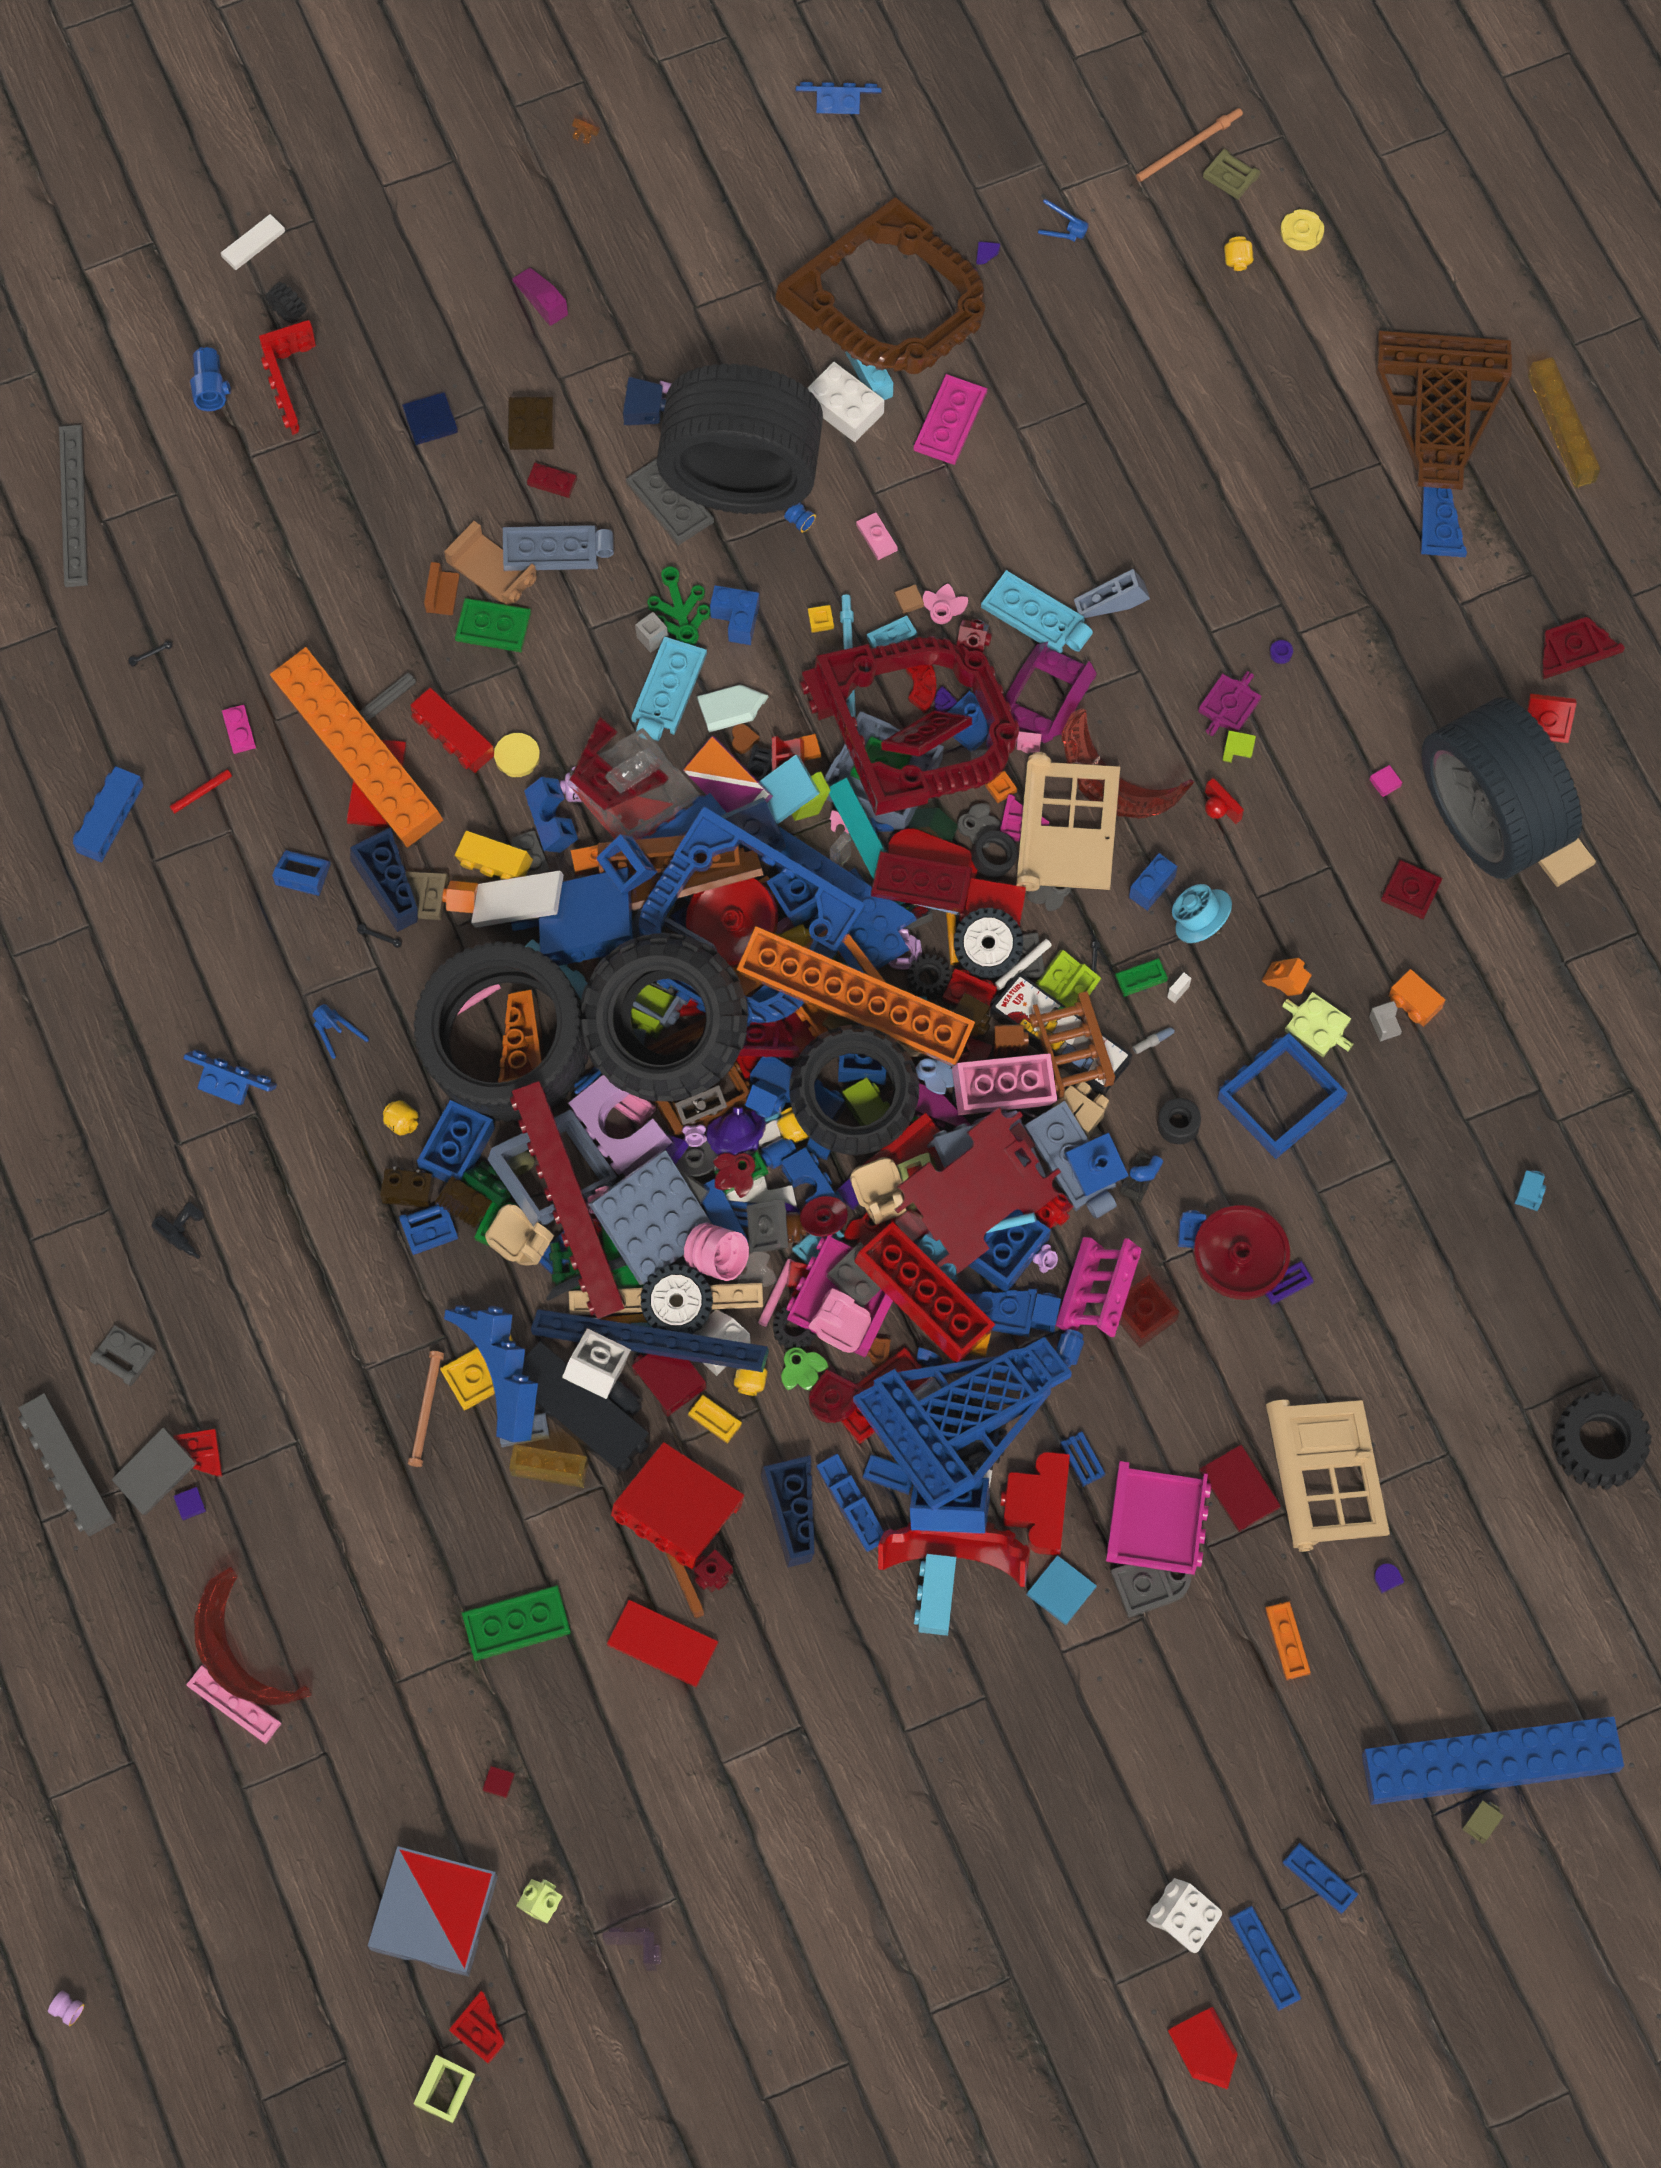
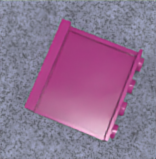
M832 1235L827 1236V1238H821L816 1248L820 1252L817 1258L812 1256L806 1268L810 1272L807 1278L802 1276L796 1288L800 1293L797 1299L791 1298L786 1308L790 1312L787 1320L805 1329L807 1328L815 1334L816 1332L808 1326L813 1317L818 1313L824 1296L832 1288L840 1291L826 1275L853 1249V1247L832 1238ZM882 1289L863 1307L870 1313L871 1324L860 1346L854 1351V1353L862 1357H866L893 1302Z
M1120 1461L1106 1562L1195 1575L1196 1567H1201L1203 1552H1199V1544H1204L1206 1529H1201L1202 1520L1207 1521L1209 1506H1204L1205 1498L1210 1497L1211 1483H1207L1208 1474H1204L1203 1479L1129 1469V1462Z

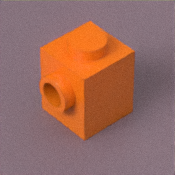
M450 881L448 887L443 890L442 900L446 902V911L473 913L478 883Z

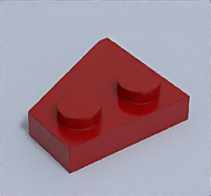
M216 1429L174 1435V1438L197 1462L192 1469L222 1477Z
M480 1991L449 2031L489 2064L505 2045V2042L486 1996Z

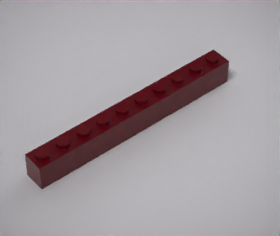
M541 1081L512 1091L513 1096L510 1097L514 1111L519 1110L522 1119L518 1120L523 1134L528 1133L530 1142L527 1143L531 1156L536 1155L539 1163L535 1166L540 1179L544 1178L547 1187L544 1188L548 1201H553L556 1210L552 1212L557 1225L562 1224L564 1233L561 1234L565 1247L570 1246L573 1253L572 1256H569L574 1270L579 1269L582 1278L578 1279L582 1292H587L590 1301L586 1303L591 1316L596 1314L597 1319L625 1309L626 1307Z

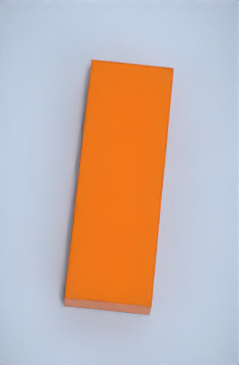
M1290 1601L1266 1607V1615L1285 1679L1290 1680L1310 1675V1668Z

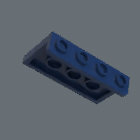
M764 797L721 816L780 853L786 848L782 833ZM688 831L679 834V836L686 835ZM739 843V849L744 848V852L751 851V849ZM757 853L759 861H761L763 856Z

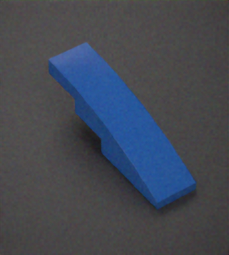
M835 1454L815 1465L865 1551L868 1552L877 1547L884 1531L867 1500L862 1496L852 1476L846 1470L839 1455Z

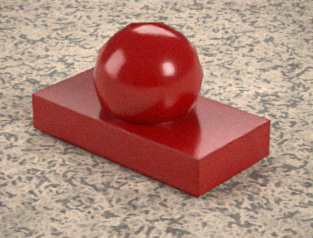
M1212 778L1208 781L1205 793L1210 797L1205 804L1207 815L1212 819H1219L1226 814L1237 824L1242 820L1244 809L1215 779Z

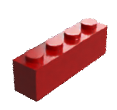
M429 688L410 704L412 719L418 725L423 724L427 728L428 734L434 740L438 738L443 743V748L450 755L454 753L458 757L459 763L465 769L470 768L476 773L494 757L493 745L433 689Z

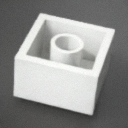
M587 1329L573 1352L562 1378L607 1399L624 1368L631 1349Z

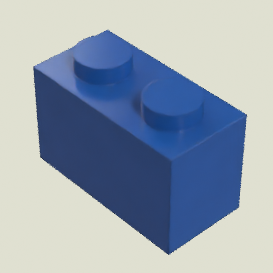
M1159 853L1132 884L1129 898L1148 911L1176 878L1178 866Z

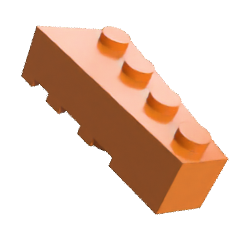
M532 990L508 994L505 1018L506 1028L505 1035H503V1053L500 1059L501 1069L498 1083L515 1080L528 1074L545 1058L538 1003Z

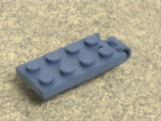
M595 526L503 527L504 571L526 570L531 564L535 566L536 570L598 569L596 556L608 558L614 554L613 532L608 529L597 531Z
M1065 1101L1024 1125L1026 1132L1049 1170L1053 1172L1056 1168L1060 1169L1061 1173L1055 1179L1068 1201L1074 1206V1211L1079 1210L1081 1206L1086 1204L1091 1215L1098 1219L1117 1207L1114 1198L1107 1191L1116 1187L1115 1183L1088 1196H1084L1064 1153L1089 1142Z

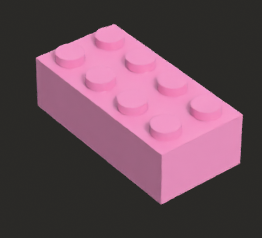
M1051 1054L957 1063L952 1068L958 1115L993 1112L998 1107H1001V1111L1050 1106L1057 1101Z

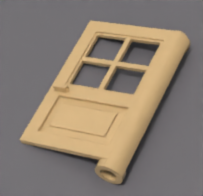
M1035 752L1028 757L1016 886L1026 887V891H1036L1040 886L1110 890L1120 767L1051 763V759L1043 752ZM1045 776L1073 778L1071 800L1044 798ZM1078 778L1105 780L1103 802L1076 800ZM1043 804L1070 805L1069 827L1041 826ZM1075 806L1103 807L1101 829L1073 828Z
M1276 1400L1266 1404L1293 1548H1298L1299 1552H1306L1312 1550L1313 1546L1318 1542L1390 1535L1363 1400L1291 1406L1289 1400ZM1360 1466L1365 1491L1339 1493L1334 1468ZM1328 1469L1333 1494L1307 1496L1302 1471ZM1367 1497L1371 1522L1345 1524L1340 1499ZM1334 1499L1339 1525L1313 1527L1308 1502Z

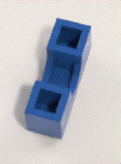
M541 777L524 790L544 851L561 853L578 840L572 819L556 817L557 806L565 799L558 779Z
M803 1148L781 1161V1170L793 1188L805 1183L811 1184L816 1188V1193L806 1199L805 1204L822 1196L835 1197L844 1203L839 1192H834L830 1187L832 1183L827 1173H821L818 1168V1159L813 1152L809 1154L807 1149Z

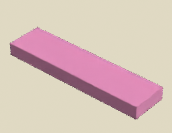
M203 1665L200 1666L186 1684L187 1687L265 1744L281 1725L277 1719Z

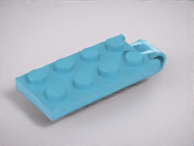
M1007 570L981 603L982 609L1040 644L1048 641L1047 647L1059 653L1063 652L1062 647L1065 643L1072 650L1080 651L1093 634L1092 629L1084 624V616Z
M664 636L632 714V722H636L639 719L636 735L659 741L664 728L670 729V734L675 735L707 656L706 649Z

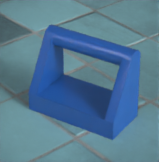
M620 834L596 858L622 895L649 880L657 873V870L634 838ZM620 851L624 853L637 871L626 883L608 860Z
M285 850L272 875L275 885L320 896L330 867V861ZM290 860L318 867L320 870L316 877L288 871L286 867Z

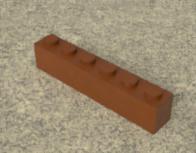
M685 835L638 839L635 841L657 870V873L664 872ZM612 842L598 843V855ZM739 845L735 851L714 856L710 868L740 865ZM622 851L608 859L616 870L628 868L631 875L637 872ZM698 853L694 861L696 863H704L707 860V855ZM598 862L599 872L605 873V870Z

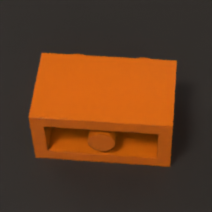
M1411 969L1392 986L1389 993L1391 1002L1394 1001L1396 1007L1404 1009L1413 1022L1420 1023L1423 1027L1443 1008L1446 1000Z

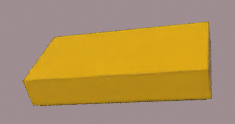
M704 1395L700 1397L688 1413V1416L726 1443L731 1440L742 1425L741 1421Z

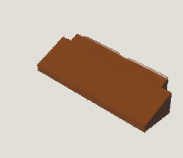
M740 848V865L709 868L703 872L695 871L678 898L762 876L763 872L757 853L753 850L744 852V848ZM664 872L656 873L652 878L631 890L632 911L643 908L645 901Z

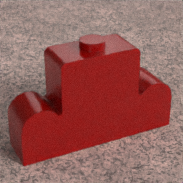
M1046 1452L1039 1455L1035 1464V1475L1011 1472L1008 1475L1007 1491L1001 1492L1000 1506H1005L1003 1524L1010 1527L1030 1529L1027 1541L1030 1550L1034 1553L1060 1556L1069 1454Z

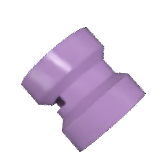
M62 1990L53 1999L48 2013L54 2017L59 2016L62 2018L63 2023L72 2026L81 2015L84 2004L79 2000L72 2001L70 1995Z

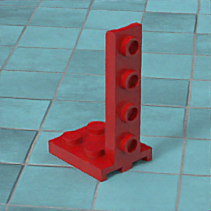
M310 320L259 336L264 356L261 357L264 370L269 369L271 374L268 377L272 390L276 389L278 395L274 397L278 409L283 408L285 415L281 417L285 428L290 427L292 435L297 434L300 429L276 359H285L299 351L307 352L316 346Z

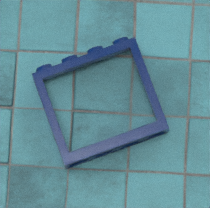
M1290 1033L1283 1038H1276L1268 1051L1265 1052L1263 1050L1258 1053L1254 1058V1062L1250 1066L1244 1065L1236 1073L1237 1077L1232 1081L1226 1080L1224 1085L1219 1088L1218 1100L1275 1159L1345 1102L1348 1094ZM1287 1051L1330 1096L1275 1142L1231 1096Z

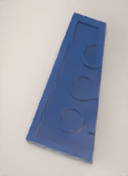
M1423 487L1421 554L1466 557L1467 555L1451 489Z
M1037 1289L1018 1292L1017 1290H1010L1000 1293H965L995 1323L992 1331L1029 1337Z

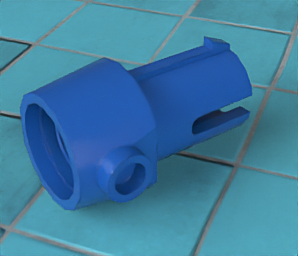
M200 347L193 354L194 377L190 380L193 402L200 410L216 411L225 405L226 395L231 394V387L229 382L224 381L221 375L217 351L213 348Z

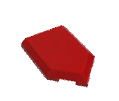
M1208 2008L1169 2029L1168 2033L1191 2077L1228 2089L1238 2053L1214 2008Z

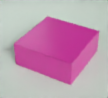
M1390 765L1371 775L1369 779L1382 797L1398 789L1403 783Z

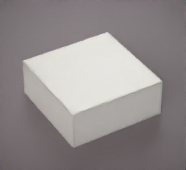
M1183 973L1169 989L1168 999L1176 1003L1190 987L1191 977Z

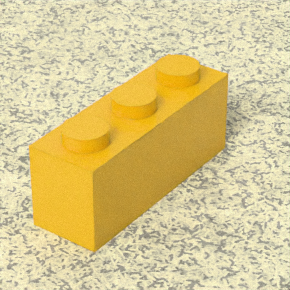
M469 831L465 832L455 853L462 867L468 870L476 868L486 876L493 877V875H496L501 880L526 876L533 861L527 851Z

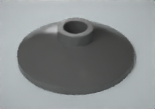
M708 1141L698 1147L689 1146L675 1165L691 1177L701 1176L710 1172L715 1167L713 1161L718 1155H716Z

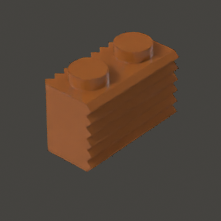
M995 1025L993 1039L994 1059L1027 1055L1028 1032H1024L1023 1025Z

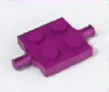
M1246 671L1240 681L1222 674L1198 710L1199 713L1212 721L1206 729L1208 735L1210 733V736H1214L1220 726L1234 732L1241 730L1262 697L1248 686L1254 678L1252 673L1249 675L1250 672Z

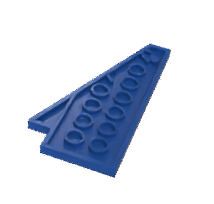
M779 827L786 844V848L781 852L783 855L796 863L806 857L819 877L865 904V909L849 935L876 970L909 951L908 946L898 931L917 920L913 913L893 900L871 897L872 887ZM775 864L779 873H781L782 868ZM818 914L808 919L810 923L818 919ZM823 926L815 929L818 935L826 930Z

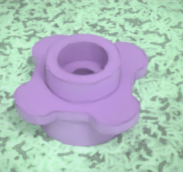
M704 1125L684 1126L682 1128V1132L685 1134L683 1140L691 1147L702 1145L707 1141V1136L704 1135L706 1127Z
M1044 1244L1042 1250L1034 1255L1033 1262L1038 1264L1041 1272L1046 1273L1056 1266L1058 1256L1056 1252L1051 1251L1050 1245Z

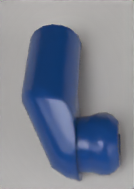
M1153 1156L1148 1166L1132 1167L1130 1177L1139 1182L1153 1180L1164 1161L1158 1156Z

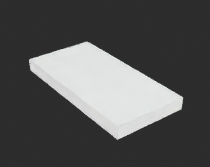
M554 871L478 884L472 925L474 927H482L556 915L564 875L561 871Z

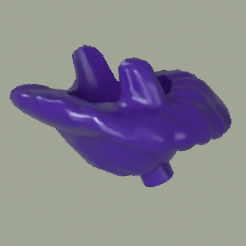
M733 1107V1111L724 1113L723 1116L717 1117L708 1125L707 1141L711 1149L718 1156L723 1153H730L736 1156L748 1150L750 1152L758 1150L759 1140L763 1137L766 1130L765 1118L757 1115L754 1110L750 1111L743 1110V1107Z

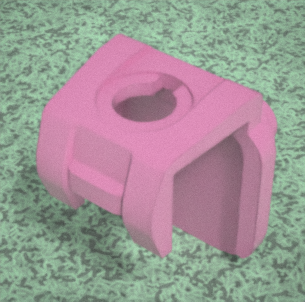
M832 1288L827 1291L818 1313L813 1317L808 1327L815 1331L821 1340L841 1351L850 1353L856 1351L870 1327L871 1317L866 1309L854 1303V1299Z

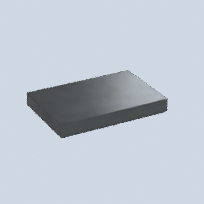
M162 1428L112 1481L142 1515H147L197 1462L166 1428Z

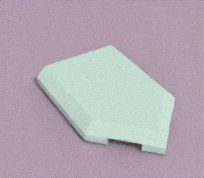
M741 684L697 696L709 732L753 721L761 705L768 699V695Z

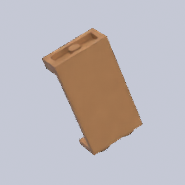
M475 521L444 551L446 562L504 605H511L512 602H517L522 592L527 587H531L537 578L536 568L533 564L522 571H504L503 549L482 534L481 525Z

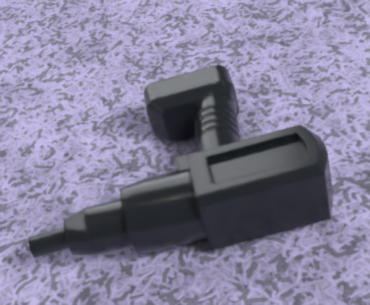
M188 1202L184 1206L183 1211L173 1223L169 1222L162 1215L153 1220L151 1224L153 1231L166 1242L172 1244L180 1251L183 1250L190 1256L193 1255L197 1259L200 1258L195 1248L182 1234L185 1231L183 1225L189 1217L194 1221H201L204 1218V1214L192 1203Z

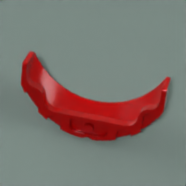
M910 1521L907 1527L896 1531L892 1529L885 1531L878 1544L879 1570H885L905 1561L926 1558L927 1554L950 1556L994 1566L1010 1575L1020 1587H1025L1030 1549L1028 1545L1024 1546L1016 1539L1015 1533L1010 1530H997L993 1523L987 1522L986 1531L983 1534L911 1530Z

